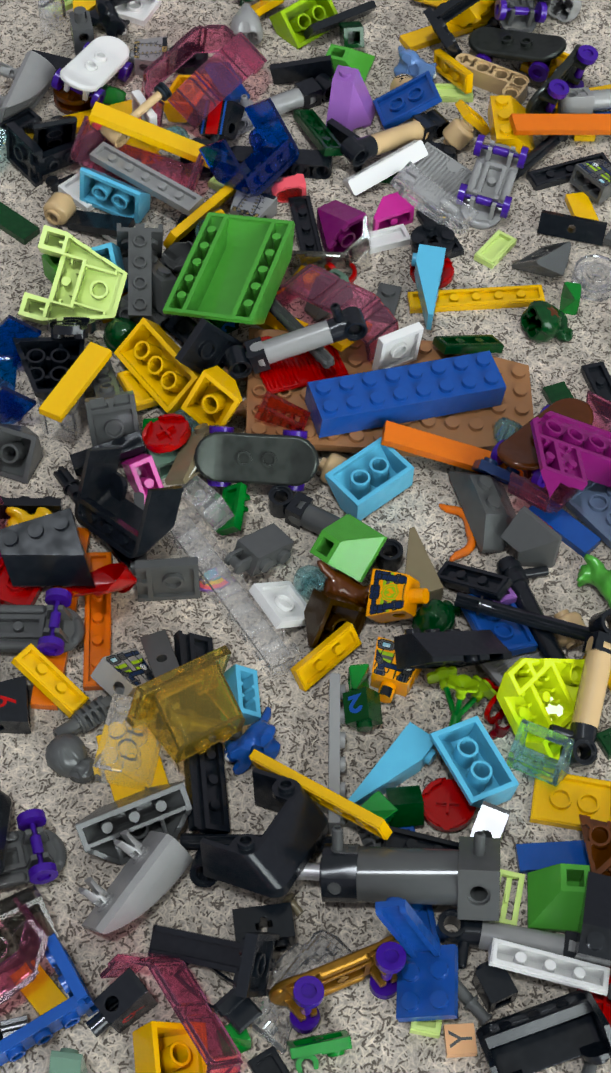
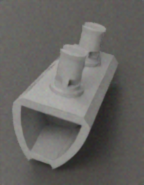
M32 50L28 51L21 66L16 69L0 61V75L14 80L8 94L5 96L0 95V123L27 108L33 110L48 91L56 69L40 54Z
M128 830L122 831L120 835L127 843L115 840L114 844L131 858L107 891L97 884L92 877L87 878L84 882L93 892L79 887L78 892L95 905L83 922L82 927L101 934H109L129 924L151 908L174 885L193 861L187 850L168 833L150 831L142 843H140Z

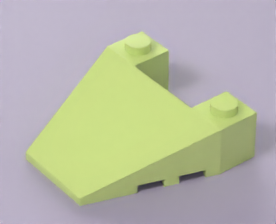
M44 225L38 249L43 254L60 258L49 299L24 292L18 312L21 319L42 325H48L49 320L56 318L57 323L64 321L63 317L90 318V321L93 319H115L128 273L93 251L86 244L77 240L67 231Z

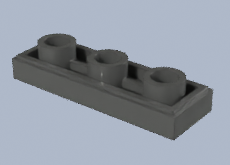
M166 630L140 637L160 695L173 693L185 688V679Z

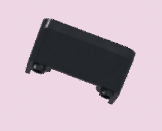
M117 446L87 449L74 510L76 520L130 559L142 557L174 527L183 487L173 486L148 489L144 510H142L125 498L128 483L125 477L117 472L122 448Z
M254 768L252 775L255 805L276 811L278 814L261 837L252 834H242L234 838L229 846L202 838L200 840L203 875L270 898H279L289 892L328 833V819L296 780Z
M585 990L574 991L486 1023L476 1031L490 1073H536L580 1056L586 1062L594 1065L604 1064L611 1058L610 1024L592 994Z

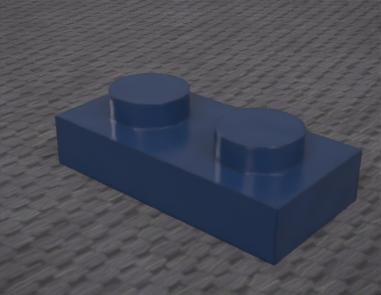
M488 457L475 460L472 470L490 475L497 481L515 489L523 488L526 478L519 476L520 471L511 467L501 468L497 466L498 462Z

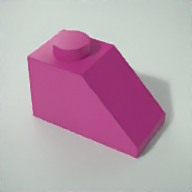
M402 190L382 197L373 217L372 231L399 224L407 225L413 223L414 206Z
M143 453L121 463L133 491L144 494V506L148 489L164 488L152 455Z

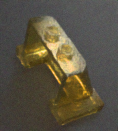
M224 645L137 686L126 721L132 728L144 723L176 764L196 753L202 754L206 752L212 745L218 742H226L233 734L241 731L245 723L244 715L224 676L232 652Z

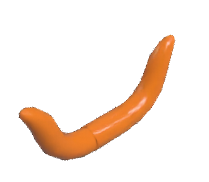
M439 504L441 510L459 516L464 522L467 544L451 555L449 561L454 562L468 556L475 549L476 541L463 509L458 506Z

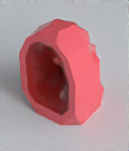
M297 173L296 175L286 176L273 184L271 194L277 197V202L288 203L289 197L306 196L304 174Z

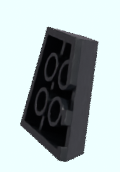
M51 337L13 338L34 395L45 401L86 348L85 339H74V337L53 339ZM86 391L71 410H85L84 399L86 398Z
M70 508L0 529V552L13 587L86 586V588H95L77 524Z
M419 628L406 629L404 630V635L394 637L397 669H437L444 666L462 668L512 659V653L491 630L460 631V629H449L441 632L440 629H427L421 633Z

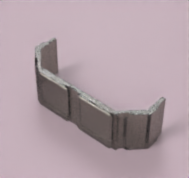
M367 216L363 218L362 236L344 252L292 250V258L288 267L296 268L304 265L309 268L325 269L324 265L328 262H331L337 269L350 267L353 261L354 263L357 262L370 250L371 233Z

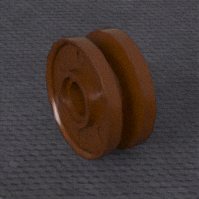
M64 85L59 91L53 88L54 104L60 112L70 115L92 109L90 107L91 97L84 101L82 100V95L72 90L64 91Z

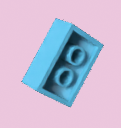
M81 167L80 169L81 201L87 204L90 203L93 207L111 215L134 218L135 223H140L150 210L151 195L95 169Z
M382 437L325 474V478L340 508L346 514H350L360 521L412 486L414 467L394 448L381 445Z
M478 716L430 733L429 737L470 806L481 808L483 801L497 806L511 800L519 783Z

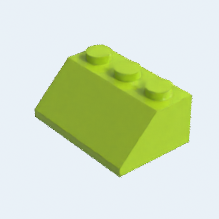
M298 0L271 15L269 19L277 35L296 49H299L327 33L324 32L306 40L303 33L311 24L334 16L338 12L332 0Z

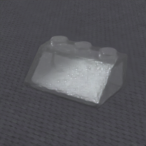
M113 693L93 764L96 782L145 790L152 786L166 729L160 728L158 723L161 710L141 698Z

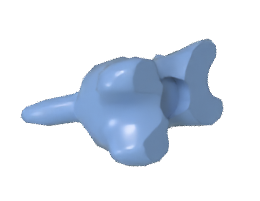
M402 46L398 47L400 59L398 65L394 68L395 76L408 74L415 78L426 71L430 72L432 79L437 76V63H427L419 57L416 51L404 49Z

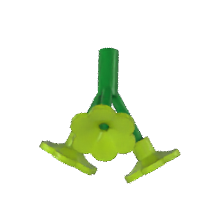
M456 666L440 667L426 675L428 684L438 683L441 690L445 693L451 712L449 726L461 722L462 716L475 702L479 703L483 698H487L490 701L497 694L487 680L481 679L477 675H474L472 679L465 674L458 675ZM450 688H451V689H455V691H456V693H455V697L457 698L456 706L454 705V702H453V699H452V696H451V693H450ZM472 693L471 699L461 709L462 701L466 698V694Z

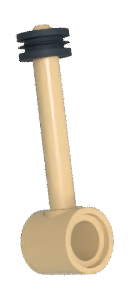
M160 82L154 87L155 93L130 115L140 118L159 100L166 101L171 97L170 89L163 82ZM102 126L100 129V133L116 148L125 145L130 136Z

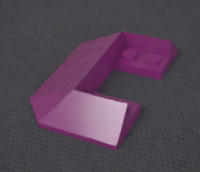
M553 411L545 413L541 418L536 417L531 420L530 425L540 472L550 497L560 483L582 491L588 484L587 480L611 487V432Z

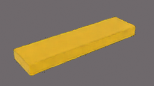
M90 342L41 404L39 413L62 422L111 358L112 351Z

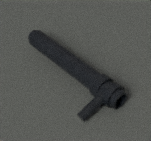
M506 556L500 559L496 564L497 574L511 577L513 583L511 588L517 595L515 602L517 608L544 615L529 586V578L548 575V567L540 566L523 569L520 561L516 560L513 556ZM528 626L538 644L537 648L542 658L567 659L554 633Z

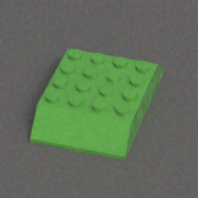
M208 212L167 299L163 313L250 325L264 324L292 258L295 222Z

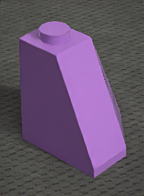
M338 65L332 78L326 126L327 121L331 118L352 132L359 127L366 128L371 126L376 108L359 69Z

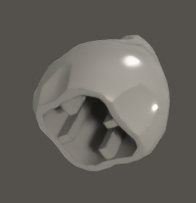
M549 0L546 2L549 16L557 18L564 23L574 20L582 8L581 0Z
M243 3L231 21L230 31L232 38L238 45L259 44L263 39L262 22L250 4Z

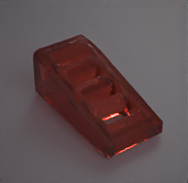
M266 391L254 418L291 430H304L311 412ZM296 416L300 417L299 422L294 420Z

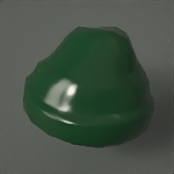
M124 317L115 318L110 321L103 334L104 343L107 348L115 352L135 328L136 323Z
M432 599L427 604H423L416 612V615L413 617L412 628H419L421 633L427 629H440L441 632L453 629L455 615L459 616L462 609L454 606L448 600Z

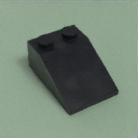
M57 115L43 121L36 119L27 123L26 134L44 152L75 140L77 118L75 116L63 117Z
M588 871L573 958L611 968V876Z

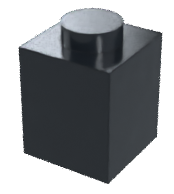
M488 961L480 964L475 969L472 983L488 1013L515 1001L518 990L507 970L489 966Z

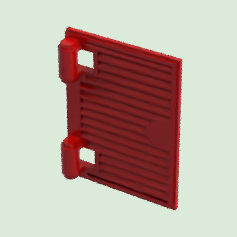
M272 336L261 337V340L270 339ZM329 344L323 346L334 357L335 364L330 366L329 369H325L309 352H305L270 364V370L258 374L268 395L305 387L307 382L345 376L349 375L337 349Z

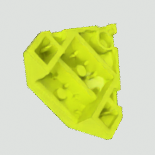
M520 658L504 673L496 698L518 742L548 765H554L561 758L560 749L567 742L565 739L549 734V726L555 724L570 730L585 659Z

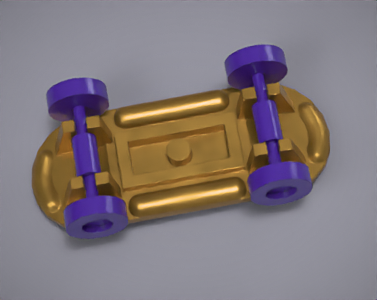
M390 935L377 943L310 971L284 979L270 989L268 996L273 1004L287 1006L290 1009L289 1022L296 1032L308 1034L313 1032L319 1025L320 1013L317 1006L321 1004L323 997L363 981L367 975H371L369 988L375 997L383 1000L394 997L397 994L396 973L400 972L405 966L406 952L394 936Z

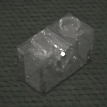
M198 475L183 486L181 497L190 510L212 530L217 531L234 516L223 497Z

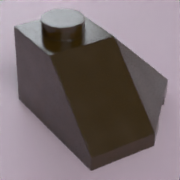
M313 588L304 610L308 646L316 648L345 622L352 623L359 635L367 618V608L330 592Z

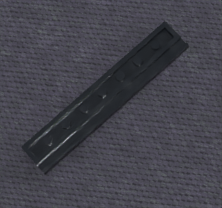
M178 630L174 634L175 656L186 683L185 688L178 690L179 710L191 709L196 715L220 720L212 638L193 633L183 634L182 631ZM197 732L181 733L185 786L193 808L190 815H188L189 831L199 830L200 833L229 834L230 822L222 738Z

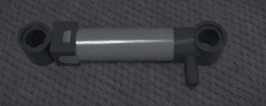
M286 485L273 486L268 493L269 513L275 518H285V523L299 530L304 527L320 535L324 528L340 519V517L314 505L313 498L299 491L293 497V491ZM387 539L365 577L368 576L375 564L381 570L398 571L402 565L403 546L401 543L394 539Z

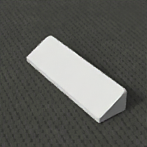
M413 140L347 177L342 182L353 195H358L426 157L428 152L422 140Z
M494 937L490 943L488 950L489 966L604 996L608 995L609 967Z

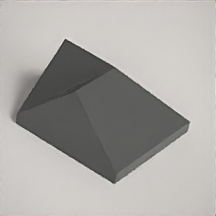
M568 241L543 246L511 266L516 270L546 277L564 276L565 268L568 265L571 243Z
M0 423V476L28 484L43 458L39 436L26 426Z
M526 506L520 509L501 535V538L515 549V558L520 561L522 566H547L552 568L555 565L562 536Z

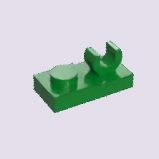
M242 482L223 488L216 532L222 536L241 531L243 514L248 511V508L244 506V502L250 500V496L246 493L247 485Z
M346 1029L286 1041L288 1053L291 1059H295L294 1064L298 1073L302 1072L301 1064L304 1059H311L313 1068L316 1070L319 1068L316 1054L321 1053L322 1055L327 1054L328 1057L343 1055L345 1050L352 1049L351 1038Z

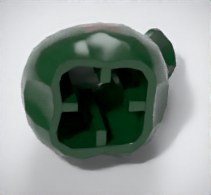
M533 301L520 318L522 329L532 341L543 343L552 340L554 337L560 342H567L573 339V330L568 328L567 316L548 302Z

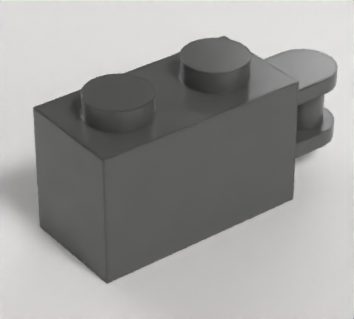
M272 523L238 539L234 551L225 557L224 563L228 566L231 565L236 574L246 571L253 577L261 572H267L278 564H284L291 556L290 551L294 541Z

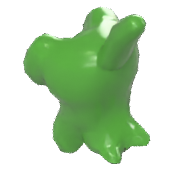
M585 554L584 560L587 564L580 565L578 568V578L576 579L578 586L581 587L584 584L593 585L607 601L611 609V570H607L604 564L596 557Z

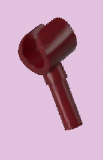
M502 716L495 719L492 731L489 732L492 740L496 737H505L509 731L510 724L504 728L499 726L503 720Z

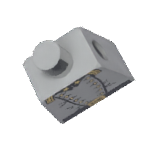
M167 36L134 41V51H130L128 61L134 64L136 75L168 78Z
M239 185L230 208V214L272 219L277 214V197Z

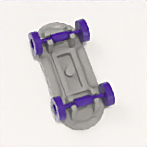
M479 134L473 151V155L477 156L468 184L461 183L456 205L461 206V215L469 226L484 230L495 226L502 218H507L513 197H510V193L518 169L524 168L529 148L523 146L521 153L518 154L515 146L510 147L505 144L495 143L493 140L490 141V144L485 145V135Z

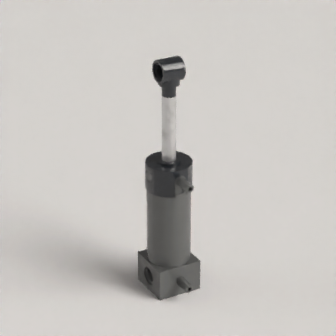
M336 825L331 829L332 843H324L320 863H307L297 880L320 881L323 902L386 901L389 897H400L406 899L409 904L457 906V920L499 921L500 838L486 837L483 831H476L474 837L459 836V850L360 846V844H344L343 828ZM199 849L195 853L189 876L195 885L207 888L213 886L218 880L203 875L201 849Z

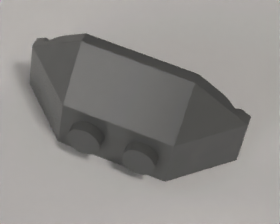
M152 254V305L164 317H171V314L163 313V308L178 277L156 255ZM128 257L122 259L125 272L128 273Z
M450 471L448 473L480 553H502L508 543L501 538V535L516 516L504 485L490 475L467 471Z
M183 781L150 787L102 806L77 822L75 827L86 853L122 865L131 858L114 844L115 840L127 843L120 835L122 831L128 830L140 843H142L150 831L168 833L177 839L193 808Z

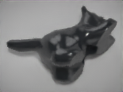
M96 0L95 8L89 11L92 26L102 25L107 36L118 38V35H125L130 20H124L119 16L111 0Z

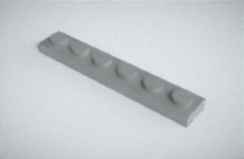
M104 141L89 154L90 161L187 216L204 203L202 196Z
M330 673L328 789L345 798V782H340V773H345V757H340V748L345 749L346 734L345 732H340V724H345L344 708H340V700H343L342 693L346 692V684H340L339 673ZM328 809V834H332V827L345 824V818Z

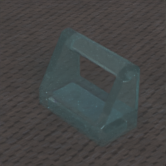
M522 719L508 754L507 765L557 786L568 774L574 739ZM527 732L563 746L559 760L525 747Z

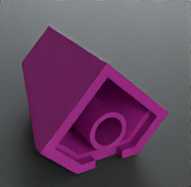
M337 200L317 208V227L327 263H333L365 247L367 214Z

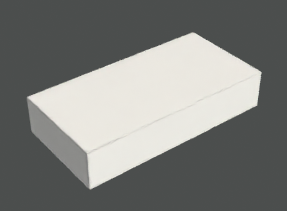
M404 224L366 232L365 246L369 254L410 245V235Z

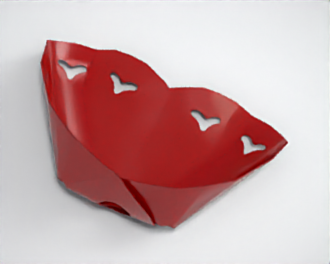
M123 562L105 565L91 572L95 588L72 586L65 589L72 594V598L90 594L98 597L116 591L126 593L135 585L137 579Z

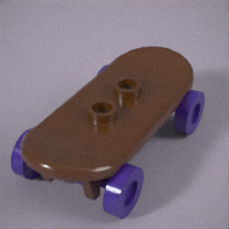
M565 398L555 401L551 405H546L536 416L541 418L545 413L553 411L592 425L594 420L593 410L590 405L576 398ZM530 420L507 439L499 441L494 446L490 458L496 460L498 465L504 463L507 467L522 470L524 477L527 479L531 477L532 473L531 485L537 489H542L545 487V483L540 472Z

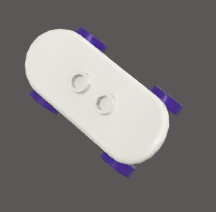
M100 36L91 42H87L76 57L64 68H59L55 72L51 87L59 91L64 85V91L72 90L82 95V100L84 101L91 97L90 107L92 108L96 101L103 104L106 91L101 87L118 71V79L122 82H126L132 73L133 63L128 61L130 55L128 46L125 42L113 36Z

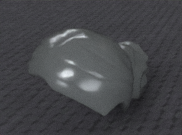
M191 241L174 242L162 253L161 262L174 272L180 273L193 243Z
M60 734L48 744L45 758L49 768L76 783L84 784L93 780L97 770V763L94 759L88 757L85 744L78 736Z

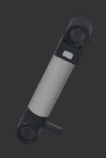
M333 303L330 306L333 318L264 341L261 340V337L245 341V347L233 345L224 353L228 373L234 379H242L251 373L252 368L254 373L258 374L270 370V364L344 339L350 341L360 340L368 332L363 313L360 308L354 306L347 307L341 311L340 305Z
M456 909L443 911L439 916L436 931L442 945L456 944L458 947V969H465L467 967L469 947L488 951L493 937L570 958L574 957L577 932L565 931L563 935L495 921L457 920ZM452 924L457 927L458 931L449 932L444 926Z

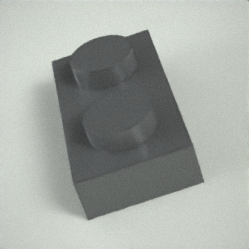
M379 283L370 314V321L392 325L402 287Z

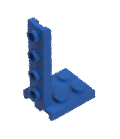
M389 897L386 901L375 902L377 917L406 952L405 966L397 973L396 1019L399 1022L458 1019V947L456 944L440 945L406 899Z
M55 933L44 939L48 947L44 954L59 977L57 978L70 998L0 1040V1066L8 1061L15 1062L21 1059L26 1054V1050L36 1044L42 1045L53 1038V1034L63 1027L67 1029L76 1025L80 1021L81 1016L87 1014L90 1017L99 1012L67 950Z

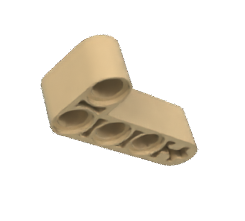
M460 53L456 56L455 60L473 73V86L497 95H511L521 105L525 101L529 86V78L526 75L467 53Z

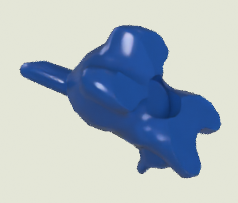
M270 707L265 708L261 718L250 725L240 738L235 741L223 739L225 746L224 758L227 762L235 763L233 767L234 774L240 775L249 769L252 764L249 755L254 749L272 759H275L279 754L280 743L274 738L276 728L268 723L271 718Z

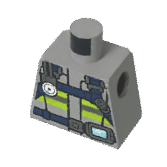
M137 648L103 657L90 675L119 704L125 705L137 701L146 710L156 702V698L150 692L156 683L151 668Z

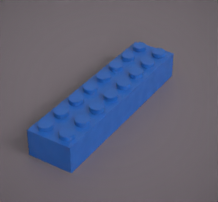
M484 351L307 382L305 403L318 437L323 438L383 427L386 420L400 424L500 406L506 391V384L491 352Z

